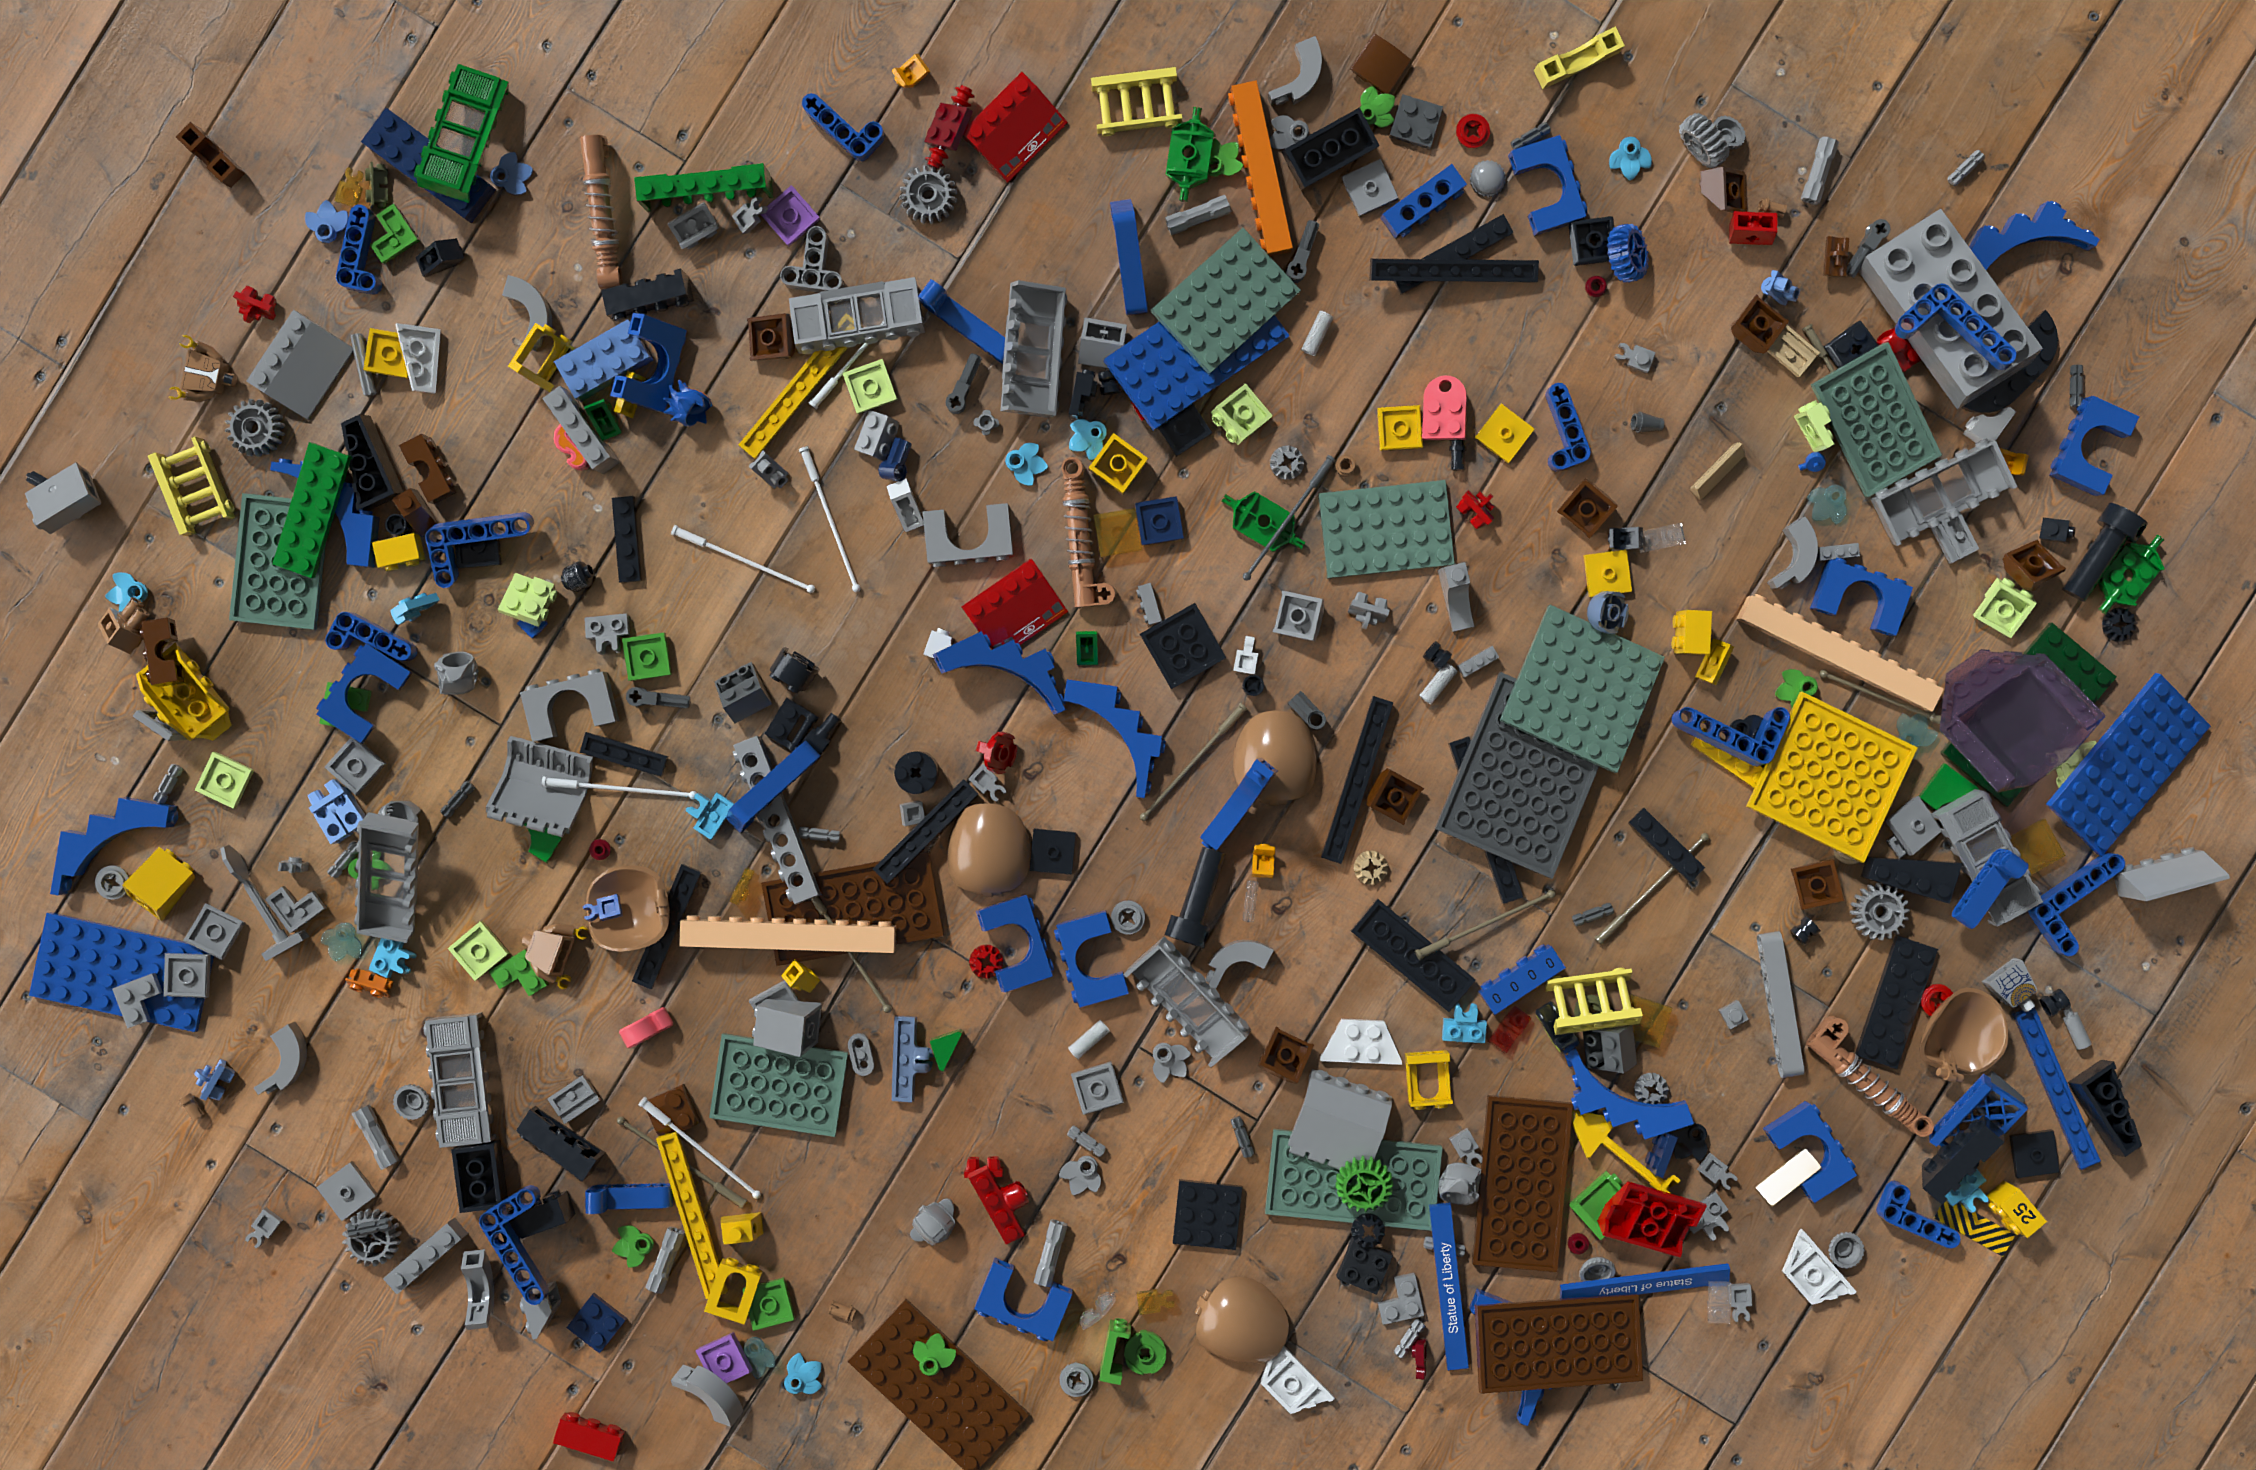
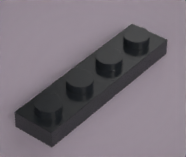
M613 497L612 509L619 583L642 581L635 497Z
M585 732L580 753L660 777L664 774L669 757L589 732Z
M1642 808L1628 822L1689 883L1706 868L1645 808Z

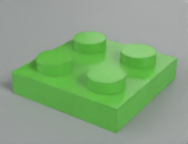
M666 633L622 639L628 681L672 675Z
M785 1277L758 1284L749 1310L753 1331L795 1319Z

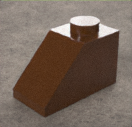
M409 488L392 499L403 518L421 537H424L431 527L438 524L418 490Z

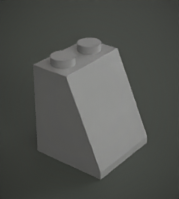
M775 999L764 1000L756 1006L754 1011L756 1023L752 1031V1036L754 1037L753 1045L801 1057L818 1043L822 1003Z

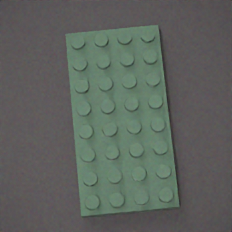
M1273 1128L1265 1214L1353 1223L1359 1215L1366 1213L1364 1208H1360L1357 1212L1356 1206L1349 1209L1348 1202L1343 1203L1341 1201L1342 1197H1338L1336 1175L1340 1172L1339 1169L1327 1166L1329 1159H1326L1325 1163L1321 1164L1307 1159L1309 1152H1306L1304 1157L1289 1153L1291 1146H1288V1141L1293 1130ZM1382 1139L1373 1162L1380 1159L1381 1166L1386 1165L1388 1171L1392 1173L1393 1193L1389 1195L1388 1202L1384 1201L1383 1207L1376 1205L1375 1211L1372 1208H1368L1367 1213L1378 1216L1385 1226L1432 1231L1429 1205L1437 1204L1442 1145ZM1354 1175L1353 1177H1351L1348 1183H1351L1352 1180L1357 1178V1176ZM1381 1185L1377 1186V1188L1372 1191V1194L1379 1190Z

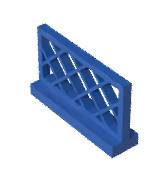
M1983 1074L1935 1124L1933 1132L1929 1135V1142L1936 1147L1938 1145L1941 1147L1947 1146L1948 1143L1945 1140L1948 1137L1956 1136L1959 1132L1963 1133L1965 1131H1960L1959 1125L1962 1122H1971L1983 1116H1973V1110L1977 1107H1986L1987 1115L1985 1116L1989 1120L2004 1119V1125L2000 1129L2005 1134L2028 1110V1107L1992 1083L1991 1078ZM1993 1090L2000 1095L2001 1101L1987 1102V1095ZM2004 1105H2015L2019 1109L2015 1113L2005 1114ZM2002 1106L2003 1114L1989 1115L1988 1107Z

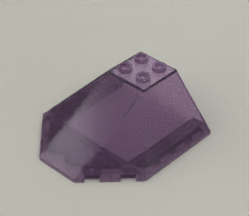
M1981 649L1946 673L1939 730L1997 792L2031 786L2065 763L2106 715L2046 655L2037 653L2036 655L2022 654V652L2004 651V653L1990 652V650Z

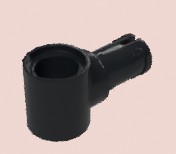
M830 713L820 727L813 728L808 733L803 742L807 741L821 755L830 744V734L841 719Z

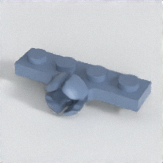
M894 1016L892 1101L914 1102L916 1073H927L933 1065V1061H927L929 1057H933L932 1050L928 1047H919L917 1045V1017Z

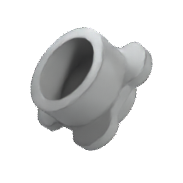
M984 410L979 418L974 419V425L982 430L983 435H989L994 427L999 426V421L993 418L989 410Z

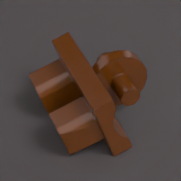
M1826 237L1823 276L1846 277L1847 261L1849 258V238Z

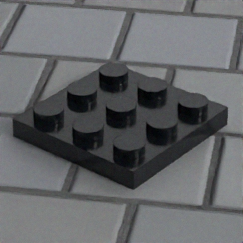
M1196 603L1140 633L1142 640L1170 689L1175 688L1226 658Z
M1179 1179L1173 1244L1236 1250L1242 1185Z

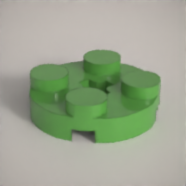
M1140 1330L1133 1334L1125 1344L1124 1356L1126 1364L1137 1374L1156 1373L1162 1368L1166 1360L1164 1341L1156 1333L1147 1330ZM1148 1348L1151 1355L1149 1357L1146 1355L1141 1357L1142 1352L1140 1350Z

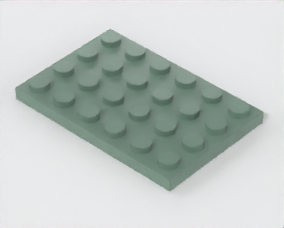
M1242 228L1153 307L1150 312L1209 375L1301 290L1251 235Z
M1889 342L1879 345L1811 384L1819 403L1821 402L1822 405H1825L1830 412L1829 418L1831 422L1829 424L1865 497L1875 494L1942 456Z
M1446 480L1318 494L1327 578L1454 565Z
M242 493L229 620L317 630L325 547L315 578H309L272 564L290 507L291 498Z
M722 1034L709 1118L831 1137L836 1136L849 1052L812 1047L801 1057L754 1046L753 1037Z

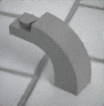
M1316 36L1295 44L1294 51L1300 64V74L1293 82L1268 93L1270 105L1275 103L1277 105L1284 104L1289 101L1288 98H1291L1293 105H1295L1311 93L1317 83L1322 65L1321 49Z
M508 275L502 296L522 303L527 308L530 323L526 337L535 323L541 327L546 324L552 328L551 310L541 292L528 282ZM543 336L536 342L532 351L537 352L538 347H541Z
M1806 517L1798 518L1782 530L1792 545L1793 557L1785 570L1767 582L1771 589L1779 587L1781 590L1791 583L1790 579L1793 584L1800 583L1809 575L1814 567L1818 553V542L1815 531Z
M1237 940L1228 943L1214 953L1208 964L1215 969L1208 972L1205 981L1208 982L1210 987L1216 989L1225 970L1233 963L1239 961L1251 962L1264 969L1274 950L1270 946L1254 940Z
M296 1022L287 1024L270 1036L279 1049L281 1061L278 1070L271 1077L254 1087L258 1095L264 1092L268 1095L278 1088L280 1090L285 1089L293 1084L302 1073L307 1058V1046L304 1035Z
M485 1249L467 1251L463 1253L461 1271L465 1277L468 1289L465 1327L467 1330L488 1328L490 1315H493L494 1284L490 1261Z
M682 1365L671 1379L672 1386L693 1393L703 1400L709 1407L716 1422L732 1427L743 1412L741 1403L733 1390L721 1378L704 1367L698 1365L694 1369Z

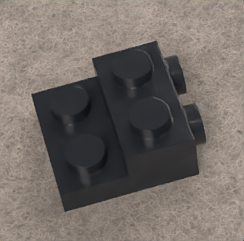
M1083 369L1082 372H1077L1069 410V419L1078 420L1079 416H1083L1085 401L1090 402L1091 396H1096L1098 384L1097 381H1094V371Z

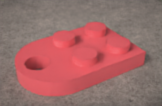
M1446 375L1437 377L1427 385L1424 392L1422 439L1466 440V389L1462 382L1455 377ZM1450 382L1452 384L1451 389L1448 392H1442L1440 390L1442 383Z

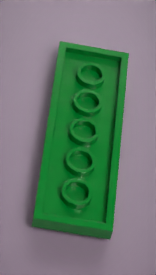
M313 442L308 443L272 563L273 565L309 578L316 577L352 456Z

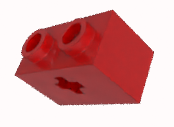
M1734 211L1729 223V244L1773 245L1778 232L1777 213Z

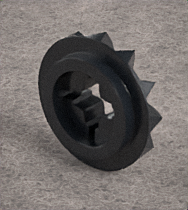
M2114 608L2108 611L2102 621L2104 634L2110 640L2116 642L2131 639V636L2136 632L2135 629L2138 624L2135 621V615L2124 608ZM2119 619H2121V622L2127 623V625L2121 628V631L2120 627L2112 625L2118 623Z
M1361 1214L1352 1223L1351 1234L1358 1245L1364 1248H1373L1380 1244L1385 1236V1225L1375 1214ZM1362 1224L1367 1227L1373 1226L1372 1232L1375 1236L1373 1237L1369 1234L1364 1236L1365 1230Z

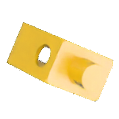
M761 1212L721 1217L723 1244L751 1242L764 1233Z

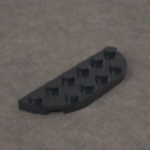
M2046 310L2042 311L2027 326L2043 348L2035 360L1962 406V409L1973 413H1992L2001 410L2013 403L2048 368L2057 351L2058 334L2055 323Z

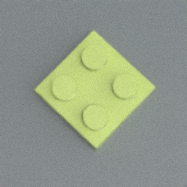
M883 359L842 373L857 414L897 400Z
M212 752L195 791L231 808H237L254 770L220 753Z
M483 921L477 923L448 948L474 981L478 980L509 954L507 949Z

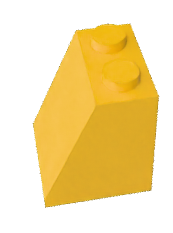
M158 847L122 886L128 897L162 922L194 881L195 876L192 872L194 869L188 863L183 862L181 864L176 860L177 856L171 850L166 849L164 851Z

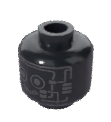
M577 561L563 569L561 575L562 584L567 590L579 592L593 584L594 570L590 565Z

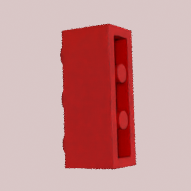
M568 1412L564 1413L559 1420L553 1443L614 1462L619 1454L625 1431L621 1430L617 1425H604L597 1419H585L577 1413Z

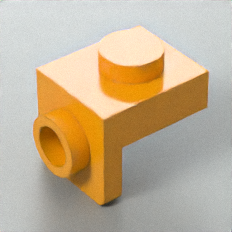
M914 54L900 68L892 70L895 75V81L903 88H913L931 72L919 54Z
M2000 448L2011 474L2023 476L2029 455L2014 453Z
M1269 844L1254 846L1252 877L1273 878L1276 847H1272Z

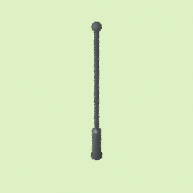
M1327 455L1326 460L1309 482L1310 486L1249 571L1243 574L1245 581L1251 579L1252 572L1311 490L1318 486L1331 466L1335 464V458Z

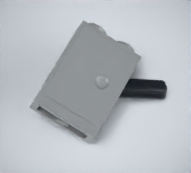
M76 462L49 479L35 471L26 474V481L35 486L25 493L28 501L26 503L27 507L34 517L32 519L33 523L38 529H43L49 534L54 533L73 520L79 519L83 514L101 504L89 471Z

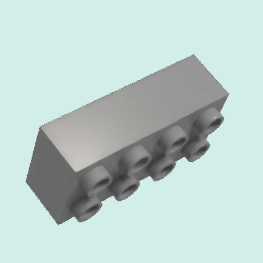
M1942 209L1934 212L1865 257L1859 273L1896 324L1900 317L1935 285L1942 283L1955 291L2015 349L2016 359L2006 370H1998L1938 313L1912 337L1907 339L1957 410L2031 364L2043 349ZM1942 293L1934 294L1938 300L1945 299ZM1918 308V312L1921 315L1929 314L1927 309ZM1958 308L1950 309L1952 314L1961 315V311ZM1909 323L1901 324L1904 330L1912 329ZM1967 323V324H1966V325H1967V328H1968L1969 330H1971V331L1977 330V327H1976L1975 324H1973V323ZM1982 339L1986 346L1993 345L1990 339ZM1999 354L2000 360L2004 362L2009 361V357L2006 354Z

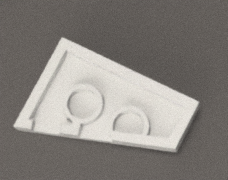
M396 323L412 391L435 394L441 329Z

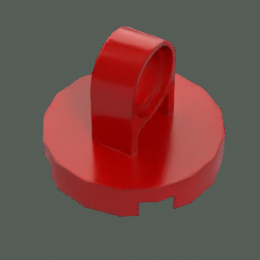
M1004 731L997 732L990 738L988 743L978 741L976 751L984 754V764L990 772L1004 774L1006 773L1004 770L1007 767H1012L1018 748L1014 744L1013 739L1015 737L1012 734Z

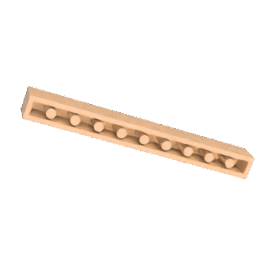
M1761 595L1747 596L1736 620L1925 712H1933L1944 690L1938 686L1939 683L1930 678L1925 680L1919 677L1920 673L1909 668L1904 670L1900 668V663L1891 659L1886 661L1876 651L1869 650L1868 652L1861 649V644L1855 641H1850L1849 643L1843 640L1844 636L1834 631L1829 633L1823 630L1824 626L1816 622L1810 624L1804 621V616L1797 613L1792 615L1786 612V608L1774 603V605H1771Z
M687 915V919L680 921V946L876 953H894L896 951L897 925H891L890 921H879L878 925H870V921L864 920L857 921V924H849V920H836V923H827L826 919H815L814 923H806V919L800 918L793 919V922H785V918H772V921H763L764 918L751 917V921H742V917L736 916L729 917V920H721V916H708V919H700L699 915Z

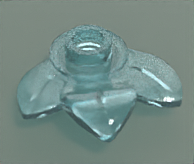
M1834 484L1828 488L1818 487L1813 489L1807 496L1809 501L1815 503L1812 510V519L1814 521H1822L1830 517L1835 524H1838L1843 520L1847 509L1844 504L1846 491L1842 486ZM1834 492L1839 493V497L1837 499H1832V494Z
M1902 713L1896 724L1897 730L1900 733L1898 738L1905 741L1906 737L1910 736V744L1916 747H1926L1932 744L1937 738L1938 732L1927 729V717L1918 713L1911 718Z
M339 923L334 929H327L321 936L320 942L329 946V956L333 961H340L347 954L357 959L360 957L362 945L359 939L355 937V928L350 923Z
M751 1337L745 1342L743 1351L753 1369L751 1373L756 1379H759L765 1373L766 1367L775 1366V1357L769 1349L765 1348V1344L760 1338ZM753 1344L758 1347V1350L753 1348Z

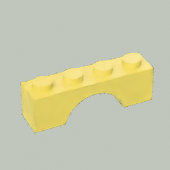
M1615 26L1570 52L1561 55L1557 54L1538 63L1534 72L1542 89H1545L1620 53L1625 45Z

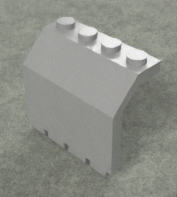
M510 736L507 741V759L503 774L486 805L487 818L502 822L504 817H506V823L521 827L527 823L526 828L544 832L548 828V834L563 837L565 833L569 834L585 801L588 788L542 787V778L546 776L547 778L578 780L579 783L589 784L592 775L593 757Z
M1312 1069L1309 1075V1084L1304 1103L1288 1141V1146H1291L1289 1153L1304 1157L1305 1153L1309 1152L1307 1159L1324 1164L1325 1160L1329 1159L1327 1166L1339 1170L1341 1166L1345 1167L1346 1161L1353 1163L1354 1157L1359 1161L1362 1155L1365 1157V1160H1369L1372 1156L1374 1161L1385 1134L1392 1107V1096H1389L1384 1091L1369 1089L1364 1084L1351 1083L1343 1077L1331 1076L1323 1070Z

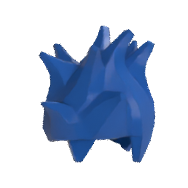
M678 380L680 392L675 391L672 385H669L672 398L663 399L670 405V408L663 413L674 416L670 421H677L688 427L695 425L697 422L706 424L705 412L712 407L709 396L699 390L690 389L681 380Z

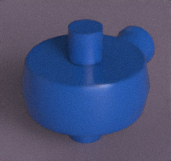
M1813 452L1806 457L1805 463L1798 466L1800 471L1808 469L1812 472H1818L1825 467L1826 459L1822 453Z

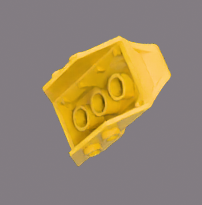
M174 643L162 655L166 661L174 659L181 663L185 683L164 687L152 686L146 675L147 670H149L147 665L136 674L140 691L145 696V702L156 709L158 718L189 741L195 738L213 741L232 726L228 713L229 707L212 688L213 683L211 680L201 674L198 664L190 659L177 643Z

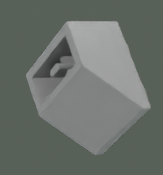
M1084 318L1078 364L1109 369L1103 360L1124 346L1127 325Z
M556 1281L547 1283L549 1293L537 1305H531L524 1297L521 1298L520 1309L526 1315V1329L532 1335L533 1340L537 1339L548 1327L561 1303ZM533 1289V1294L536 1297H541L540 1291Z

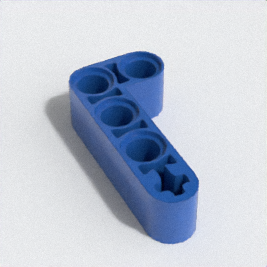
M807 94L802 99V106L806 114L857 161L868 159L883 143L885 134L879 123L869 122L858 133L816 94ZM810 103L817 105L820 110L819 114L813 107H809ZM827 116L834 117L831 124L823 123ZM874 129L880 131L879 135L875 138L869 136L870 131ZM845 130L850 132L846 139L839 138L840 132ZM858 145L865 146L864 152L860 154L854 151Z
M357 204L351 208L336 271V280L341 286L349 290L375 295L381 291L382 282L377 276L364 271L376 217L370 209ZM361 232V239L355 242V235ZM356 253L357 258L354 262L351 263L350 257L352 254ZM352 274V280L346 283V276ZM369 279H373V285L367 288L366 282Z
M1555 383L1546 390L1545 396L1564 449L1550 455L1548 466L1553 471H1561L1586 461L1590 457L1591 452L1568 388L1563 383ZM1560 391L1561 395L1553 396V392ZM1564 400L1565 403H1562L1558 407L1556 406L1558 402H1562ZM1561 408H1564L1569 412V417L1567 419H1564L1560 416L1559 412ZM1568 428H1572L1575 430V439H1571L1568 437ZM1576 448H1580L1583 451L1582 459L1575 456L1574 451ZM1558 455L1563 458L1564 463L1562 466L1555 464V456Z
M352 612L339 613L325 639L330 649L346 650L355 637L400 661H411L415 659L418 653L417 647L413 643ZM348 616L352 619L349 627L345 625V619ZM367 626L371 629L368 637L364 635V629ZM338 635L342 638V643L339 646L335 643V638ZM385 636H388L390 639L387 647L382 642ZM397 647L405 648V650L408 652V654H407V655H404V652H403L402 650L396 649V648H397Z
M1997 849L1952 911V917L1969 929L1975 928L2009 879L2022 877L2026 873L2029 864L2010 850Z
M1898 1181L1887 1183L1876 1208L1877 1214L1881 1218L1946 1248L1951 1249L1959 1245L1961 1239L1957 1231L1943 1223L1906 1208L1911 1195L1908 1187ZM1901 1188L1900 1195L1895 1197V1190ZM1892 1207L1891 1215L1886 1216V1210ZM1912 1216V1221L1909 1224H1905L1906 1218ZM1931 1224L1930 1231L1925 1233V1227ZM1941 1232L1949 1235V1238L1940 1236Z
M670 1183L601 1184L590 1186L585 1191V1209L587 1214L604 1213L607 1209H650L673 1206V1192Z

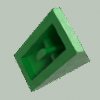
M602 399L584 407L602 441L622 433L610 402Z
M1076 631L1077 665H1098L1097 631Z
M957 1029L931 1038L930 1044L939 1070L944 1071L963 1030Z

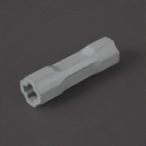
M1830 137L1819 139L1811 172L1801 196L1803 202L1812 205L1820 203L1830 165L1839 144L1836 139Z
M1222 195L1197 207L1167 216L1165 221L1172 236L1205 221L1230 214L1231 209L1226 196Z
M370 1104L352 1113L356 1124L367 1139L380 1169L382 1170L399 1161L393 1147L389 1145Z
M1055 1219L1050 1220L1034 1283L1051 1287L1060 1248L1067 1230V1223Z
M675 1227L667 1228L662 1241V1247L645 1287L647 1290L659 1294L664 1292L670 1270L685 1236L683 1230Z

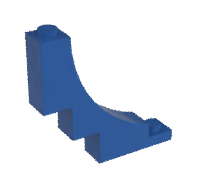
M1263 758L1255 760L1232 796L1200 836L1203 840L1201 843L1206 848H1214L1215 850L1220 848L1278 770Z
M130 797L118 798L116 815L90 814L86 833L73 830L61 831L50 894L58 896L68 894L72 887L71 876L83 875L94 856L116 837L141 827H174L178 820L177 806Z

